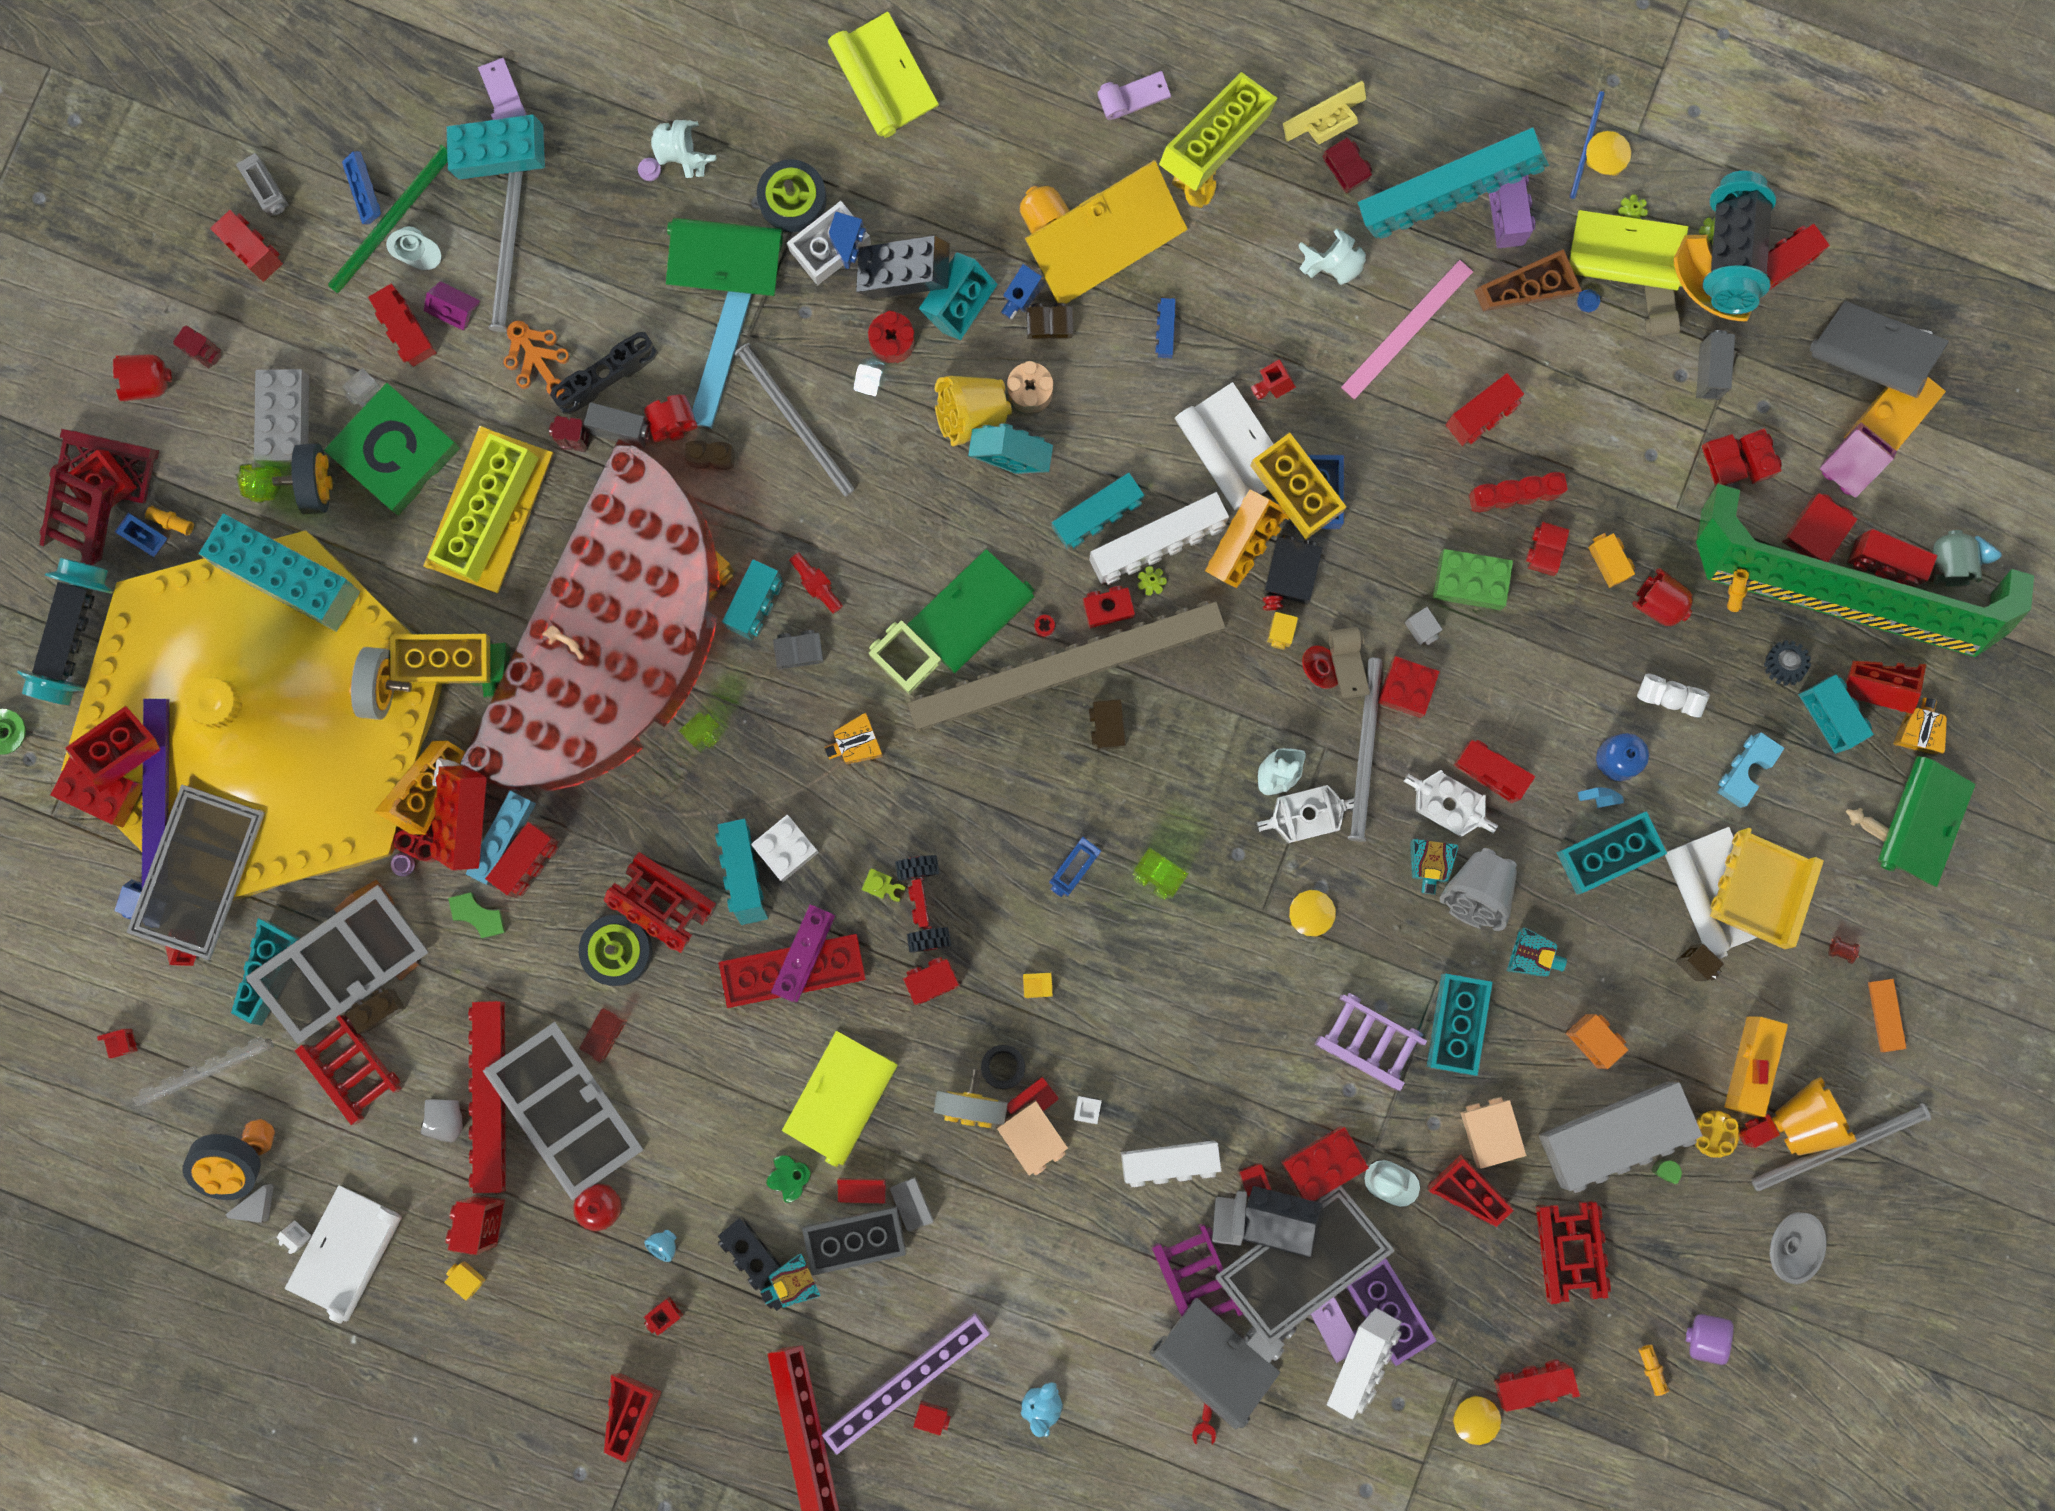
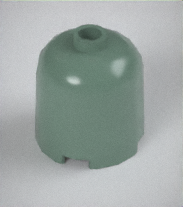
M1951 530L1948 532V535L1937 539L1933 546V554L1938 555L1932 571L1933 584L1938 585L1940 581L1946 582V587H1959L1970 585V580H1975L1977 583L1981 582L1980 547L1978 541L1973 536L1963 534L1962 530Z

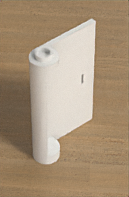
M338 1185L285 1289L326 1308L327 1313L330 1314L329 1319L340 1324L343 1321L348 1322L402 1216Z

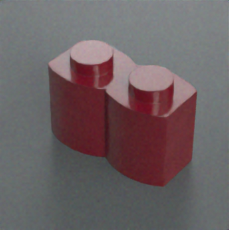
M1348 137L1324 151L1322 156L1346 194L1369 181L1372 176L1370 163L1360 157L1358 145L1354 141L1351 142Z

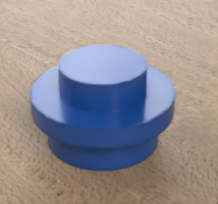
M1583 290L1577 297V305L1584 312H1593L1600 305V297L1594 290Z

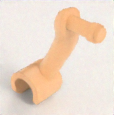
M550 626L542 633L543 636L545 635L549 638L548 643L550 645L559 640L567 644L571 652H575L580 660L584 658V655L578 649L579 645L577 642L561 634L555 626Z

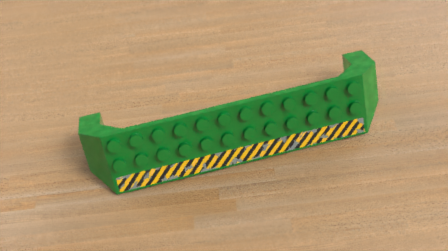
M1717 484L1701 510L1696 544L1707 580L1730 586L1733 582L1734 571L1744 569L1749 573L1746 584L1748 592L1972 657H1977L2010 634L2030 612L2032 607L2034 575L2011 569L1991 592L1990 605L1983 608L1756 542L1736 517L1740 490Z

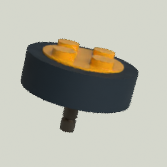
M319 443L295 445L291 462L292 476L272 477L273 486L293 485L296 503L303 515L326 513L329 507L330 490L333 489V481L328 473V457L324 454L322 446Z
M210 1134L202 1136L193 1142L183 1163L182 1171L187 1183L197 1192L214 1199L234 1200L244 1197L253 1189L261 1168V1162L257 1152L243 1140L224 1134Z

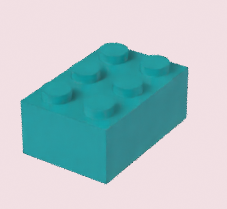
M956 252L949 262L948 289L930 291L919 307V310L943 334L961 341L998 284L975 259Z
M999 424V427L983 425L982 428L972 429L968 456L1015 474L1049 472L1053 445L1044 442L1045 439L1042 437L1029 436L1027 431L1014 430L1013 426L1009 424Z
M752 559L723 618L722 623L728 630L749 640H753L754 636H759L763 628L761 622L764 616H768L773 608L772 599L774 595L778 596L784 584L781 582L782 577L777 570Z
M1837 674L1821 680L1798 694L1835 754L1851 749L1874 735L1871 731V723L1867 718H1863L1859 711L1858 702L1853 697H1850L1846 690V683L1842 678H1838Z

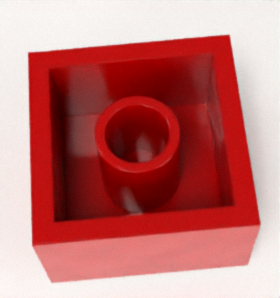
M97 449L68 472L94 486L107 479L115 482L111 508L137 488L111 453L106 450ZM66 483L78 499L91 505V494Z
M1395 656L1391 660L1378 704L1422 718L1426 714L1440 671Z

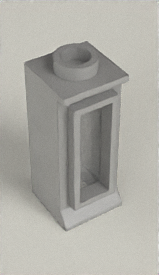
M256 153L236 164L262 209L269 217L282 213L289 206L265 164Z

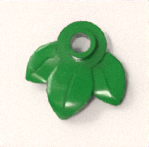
M778 1156L774 1158L777 1170L768 1176L766 1185L772 1190L782 1191L784 1202L790 1203L802 1195L803 1185L809 1182L811 1172L806 1164L802 1162L796 1163L790 1156ZM796 1171L801 1173L800 1179L796 1177Z

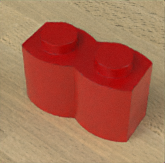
M1733 434L1702 445L1704 457L1710 468L1715 486L1717 484L1730 485L1748 477V464L1745 460H1742L1740 456L1741 444L1737 438L1735 439Z
M1542 522L1539 527H1535L1531 539L1535 541L1534 548H1529L1525 560L1529 562L1528 569L1555 576L1561 564L1570 529Z

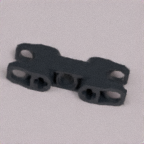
M637 332L615 345L611 349L610 354L587 369L578 370L565 378L551 390L550 396L563 414H572L594 401L601 391L624 376H631L655 359L658 352L646 332ZM638 338H643V339H645L644 341H641V342L637 343L636 345H634V342H635ZM651 350V355L649 357L642 358ZM602 370H610L607 377H599V373ZM561 389H566V391L560 394L557 398V392ZM575 402L572 408H564L565 406Z

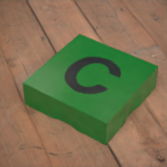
M386 382L324 451L399 516L421 492L425 483L438 473L461 448Z

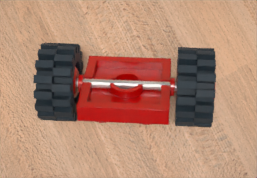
M937 855L918 856L896 861L898 880L912 881V886H908L911 902L915 901L916 909L912 910L913 922L915 925L918 924L920 929H924L907 933L909 953L931 951L951 946L949 928L932 929V926L929 924L922 881L924 877L940 874Z

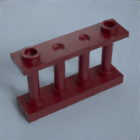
M65 459L59 464L54 465L49 473L51 478L43 525L39 532L41 535L39 545L44 547L55 539L80 551L82 555L81 563L93 566L102 560L116 483L107 479L94 486L68 473L70 461ZM66 483L91 494V505L65 493ZM63 502L87 513L89 517L88 524L63 513ZM60 521L83 532L85 536L84 543L58 531Z

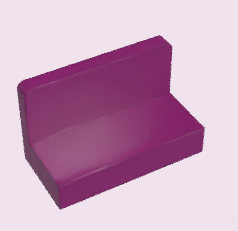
M439 282L427 292L423 311L464 331L468 327L471 312L479 306L480 300L450 285Z

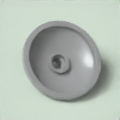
M1797 1212L1786 1217L1776 1228L1770 1244L1771 1264L1777 1276L1791 1284H1801L1811 1279L1817 1273L1824 1260L1826 1234L1821 1222L1811 1214Z

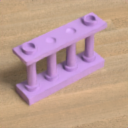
M1349 993L1348 996L1341 995L1339 999L1346 1003L1330 1034H1326L1325 1038L1318 1036L1315 1045L1393 1089L1401 1091L1404 1082L1399 1080L1401 1077L1399 1074L1415 1044H1426L1427 1041L1422 1038L1424 1034L1413 1028H1410L1408 1031L1360 1004L1361 999ZM1356 1008L1367 1015L1351 1045L1344 1049L1337 1045L1339 1042L1337 1039L1353 1009ZM1376 1019L1385 1024L1387 1028L1371 1058H1367L1365 1061L1358 1057V1050ZM1395 1031L1408 1037L1392 1069H1388L1386 1073L1379 1069V1061Z

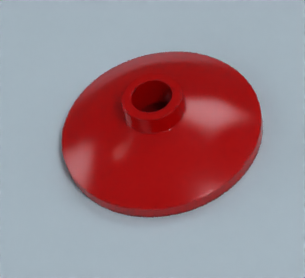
M1322 646L1308 648L1303 654L1302 665L1310 681L1324 689H1330L1338 685L1331 651Z

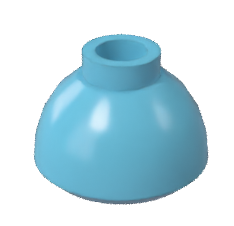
M1980 536L1974 537L1979 543L1981 565L1995 562L2002 556V553Z
M665 1229L663 1233H655L645 1240V1247L658 1259L670 1262L675 1255L676 1246L674 1241L676 1236Z

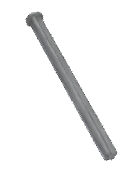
M523 171L511 172L508 177L492 324L489 325V329L496 332L507 331L505 322Z
M750 343L741 346L735 352V355L742 358L844 496L850 495L854 491V487L751 351Z
M1369 658L1367 683L1370 695H1366L1364 699L1351 836H1348V840L1367 841V838L1364 836L1382 660L1380 658Z
M1921 1103L1914 1110L1855 1134L1854 1136L1857 1141L1848 1146L1811 1153L1753 1178L1752 1185L1755 1190L1761 1191L1923 1120L1930 1121V1113L1927 1107Z

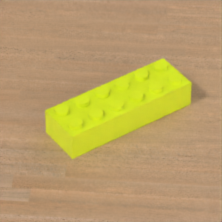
M1241 72L1166 146L1159 165L1194 191H1197L1270 116L1277 97Z
M489 433L428 559L446 569L478 582L539 458L528 449Z

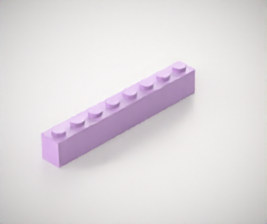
M975 1312L828 1427L822 1436L837 1455L990 1335V1330Z

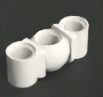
M1645 674L1637 697L1647 703L1661 704L1671 710L1680 709L1682 713L1693 717H1701L1710 694L1699 688L1690 686L1686 688L1683 684L1675 681L1666 683L1664 678L1653 674Z

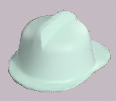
M409 226L397 229L387 239L386 245L389 253L398 260L415 268L430 270L440 263L441 251L437 244L425 237L415 227Z
M1386 1160L1376 1161L1366 1170L1365 1185L1369 1192L1390 1204L1400 1207L1408 1206L1419 1195L1420 1185L1415 1174L1393 1162Z

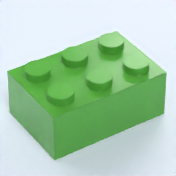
M1444 549L1439 555L1433 599L1502 610L1507 603L1513 560Z

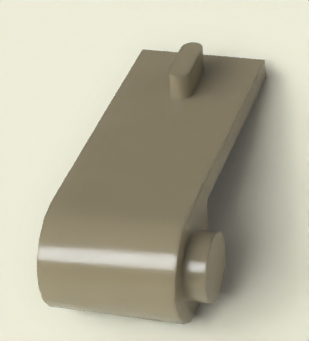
M1644 286L1648 319L1644 320L1646 333H1650L1651 337L1680 333L1674 290Z
M1357 626L1330 630L1328 632L1329 647L1342 699L1370 695L1360 655L1361 644H1364L1365 641L1363 631H1359Z

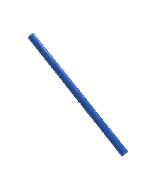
M1599 91L1570 194L1572 199L1576 198L1587 158V145L1593 137L1605 94L1603 91Z

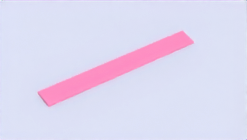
M1459 260L1341 388L1355 400L1473 271Z

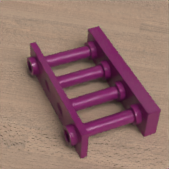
M811 904L809 905L771 993L798 1003L836 917L835 915Z
M1204 1224L1199 1225L1201 1234L1169 1248L1167 1246L1162 1248L1160 1242L1151 1246L1181 1317L1188 1309L1187 1305L1191 1304L1190 1301L1222 1288L1217 1279L1189 1292H1186V1290L1181 1292L1178 1283L1182 1282V1278L1214 1264L1219 1273L1224 1270L1212 1244L1213 1232L1210 1227L1205 1228ZM1206 1242L1211 1256L1179 1270L1176 1268L1171 1270L1168 1261L1172 1260V1256ZM1231 1297V1300L1210 1308L1217 1316L1232 1309H1235L1238 1316L1243 1315Z

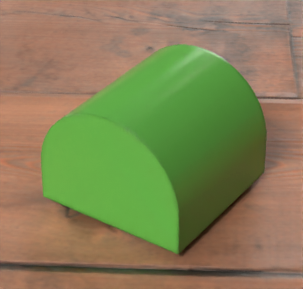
M1665 1159L1657 1161L1651 1169L1652 1173L1673 1184H1678L1682 1175L1681 1168L1676 1162Z

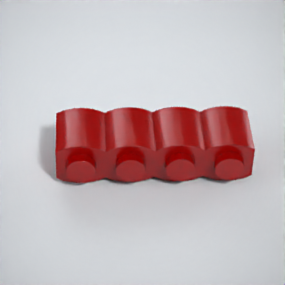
M1552 472L1542 478L1529 476L1520 481L1506 480L1497 485L1483 484L1473 489L1469 494L1472 511L1486 512L1494 507L1500 509L1509 508L1516 503L1528 505L1537 502L1539 499L1552 501L1561 497L1568 488L1565 474Z

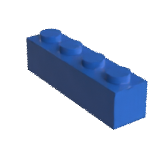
M1161 298L1157 306V311H1160V317L1157 316L1159 330H1156V339H1159V342L1156 344L1155 353H1158V358H1172L1175 299Z

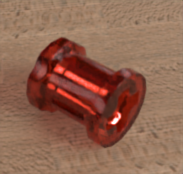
M1835 936L1830 944L1828 955L1846 959L1848 963L1853 964L1858 957L1860 947L1859 944L1854 943L1852 945L1841 941L1840 937Z

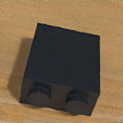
M1288 535L1277 537L1263 594L1283 596V599L1308 605L1311 600L1323 547H1319L1318 543L1305 540L1304 543L1295 541L1294 537Z

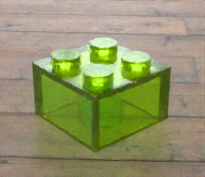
M1150 847L1132 872L1135 876L1134 881L1143 887L1148 884L1155 889L1153 893L1163 900L1166 898L1172 899L1188 876L1187 872Z

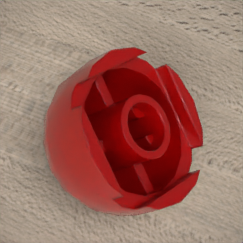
M596 1183L582 1191L575 1198L573 1205L574 1216L577 1222L585 1229L591 1231H602L612 1226L620 1217L622 1210L619 1195L611 1186L602 1183Z

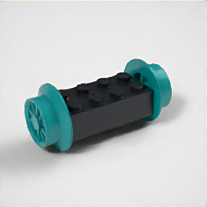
M1732 172L1723 177L1720 186L1710 195V206L1715 211L1711 272L1704 278L1703 289L1712 297L1711 303L1713 307L1723 313L1743 314L1753 311L1758 307L1760 298L1765 296L1770 289L1767 264L1771 210L1775 207L1776 195L1768 187L1766 178L1757 172Z
M60 557L57 570L45 573V576L64 582H57L32 672L17 670V673L25 679L22 694L52 703L70 705L73 693L85 690L84 686L66 681L69 676H73L75 671L74 655L76 653L79 654L81 650L82 640H79L82 631H86L89 621L86 613L88 609H92L95 601L92 589L113 593L105 585L108 570Z

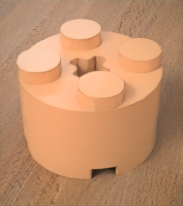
M1027 361L1011 371L1007 381V393L1012 406L1022 413H1037L1049 405L1053 395V379L1050 372L1044 366L1033 361ZM1027 385H1028V386H1032V385H1033V386H1034V391H1033L1032 389H1029V390L1027 391V390H1026V386H1027Z

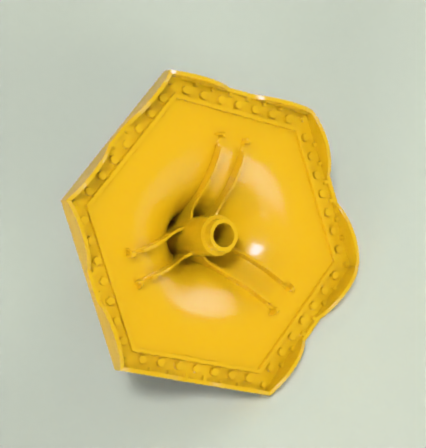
M306 530L272 540L344 577L360 591L337 632L216 568L204 558L119 581L114 589L69 744H71L124 706H127L143 724V699H170L169 816L181 784L256 810H262L265 813L233 901L298 880L364 865L393 854L395 850L394 836L399 831H402V829L374 811L418 759L422 743L431 726L442 688V683L412 684L411 692L394 690L390 709L382 720L359 718L355 715L349 686L359 652L364 647L390 650V635H407L412 633L368 592L333 554ZM67 751L61 771L63 770L65 764L67 763L70 757ZM143 763L125 776L143 784ZM142 792L124 828L118 827L141 852ZM189 797L176 833L239 854L251 818ZM172 841L168 852V879L179 890L221 903L236 862Z

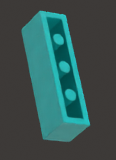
M1127 473L1054 520L1052 528L1066 549L1071 546L1074 549L1085 542L1083 538L1090 534L1095 536L1104 529L1103 526L1108 522L1113 524L1123 517L1122 513L1128 509L1134 511L1142 505L1141 501L1144 499V494L1131 474Z

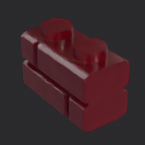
M187 325L182 327L173 341V345L208 369L220 360L221 349L207 337Z
M556 416L554 422L550 423L549 435L553 437L561 449H574L575 451L586 452L588 450L590 432L585 427L583 421L577 418L568 419L567 417Z

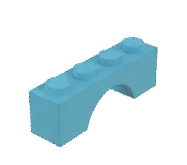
M510 791L481 844L479 869H468L466 875L492 886L485 878L506 852L519 829L526 824L536 803L515 792Z

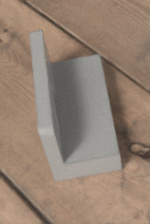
M916 1177L890 1188L907 1231H912L934 1222Z
M1237 1191L1235 1199L1216 1197L1213 1242L1241 1246L1244 1236L1247 1192Z

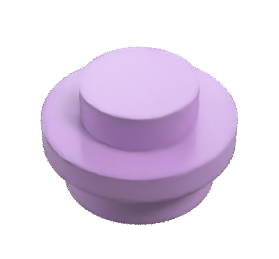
M646 158L639 163L638 173L642 179L653 181L659 177L661 167L657 160Z
M406 853L395 855L391 861V869L398 876H408L415 868L413 857Z

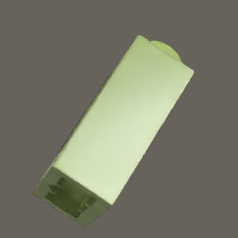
M901 620L898 624L894 622L886 630L887 635L882 640L877 639L870 646L871 651L869 655L910 695L942 661ZM901 631L930 657L907 681L878 655Z

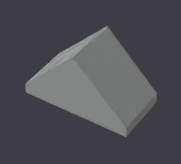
M272 1184L263 1185L225 1215L229 1219L259 1223L268 1221L274 1187Z

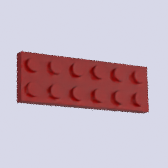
M857 934L825 940L802 993L866 980ZM791 947L718 962L727 1008L781 998L771 993Z

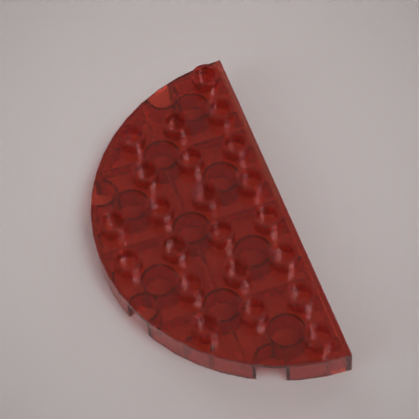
M618 439L460 763V765H465L487 777V786L509 791H521L523 786L534 785L545 791L557 790L594 779L618 767L644 748L638 737L653 722L665 727L671 721L690 694L708 656L717 617L707 611L709 591L719 590L720 581L715 547L706 520L694 498L679 486L673 478V474L642 450L621 439ZM550 626H555L561 634L577 642L579 645L578 649L584 655V658L580 660L575 652H571L567 644L559 640L550 645L548 643L549 638L545 635L543 636L542 633Z

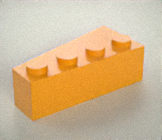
M1249 490L1235 517H1233L1228 530L1221 539L1217 550L1210 559L1205 572L1237 588L1254 566L1253 560L1255 557L1263 554L1267 549V541L1272 535L1277 536L1281 528L1279 526L1283 520L1290 519L1282 507L1270 499Z
M432 741L374 812L409 834L425 835L435 816L434 799L437 796V786H433L432 782L434 780V771L436 770V761L438 758L460 764L465 752L449 741Z

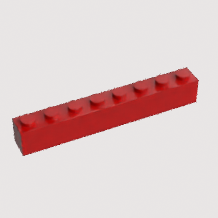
M505 1001L472 1002V1007H469L468 1011L469 1021H472V1031H469L468 1035L469 1044L472 1045V1054L469 1055L468 1061L469 1068H472V1078L469 1079V1092H472V1102L469 1103V1115L472 1116V1126L469 1127V1139L472 1140V1150L469 1151V1163L472 1164L473 1173L469 1175V1187L473 1188V1193H501L506 1191V1104L483 1070L505 1056ZM505 1067L496 1074L506 1087Z
M803 1345L784 1347L769 1352L767 1356L801 1511H839Z

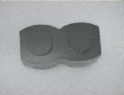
M806 630L800 632V636L792 637L791 633L777 635L778 639L773 640L777 669L824 663L819 633H814V630Z

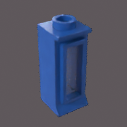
M1082 837L1050 880L1049 884L1052 885L1050 890L1060 897L1063 895L1068 897L1101 853V850Z

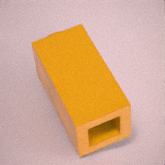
M1604 533L1592 539L1594 543L1588 548L1609 588L1635 575V566L1632 560L1624 554V545L1620 538H1616L1614 533L1606 536Z

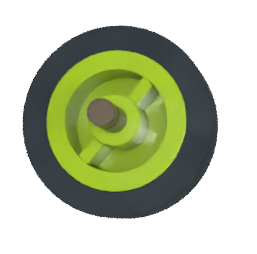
M789 159L771 165L762 174L757 185V201L763 217L770 225L783 229L785 232H800L822 216L825 211L827 195L824 182L817 170L803 161Z
M608 915L601 917L587 927L580 939V963L589 977L598 983L608 986L628 985L639 979L650 965L652 959L650 936L644 928L630 922L625 916Z

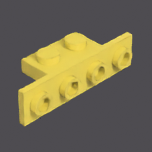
M1360 81L1284 122L1283 127L1286 140L1290 141L1308 131L1319 145L1358 124L1357 116L1350 108L1366 100L1364 83Z

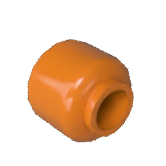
M262 1119L248 1122L244 1127L241 1140L249 1144L260 1156L267 1153L272 1147L275 1135L274 1127Z

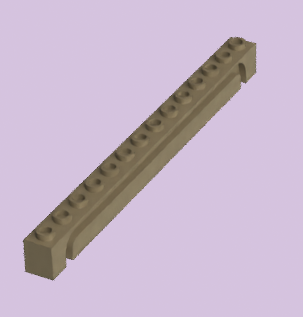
M1210 600L1197 604L1195 609L1188 610V608H1183L1175 611V615L1168 618L1166 615L1158 616L1153 619V623L1147 625L1144 622L1131 626L1132 630L1123 632L1122 629L1109 633L1110 637L1101 639L1100 636L1087 640L1088 644L1080 647L1078 644L1070 645L1065 648V652L1059 654L1056 651L1044 654L1043 659L1035 661L1034 658L1022 661V666L1013 668L1012 665L999 669L1000 673L992 676L990 673H985L977 676L978 680L969 683L968 680L956 683L955 688L947 690L946 687L934 690V695L925 697L924 694L911 698L912 702L907 703L915 729L919 732L932 728L941 723L944 724L1196 641L1203 637L1223 632L1225 625L1217 602L1210 603Z

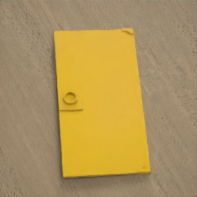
M1153 160L1026 237L1025 240L1056 302L1067 304L1187 231V227L1156 161Z
M479 426L423 566L499 593L554 453ZM490 433L528 449L539 459L479 581L476 582L428 559V556Z

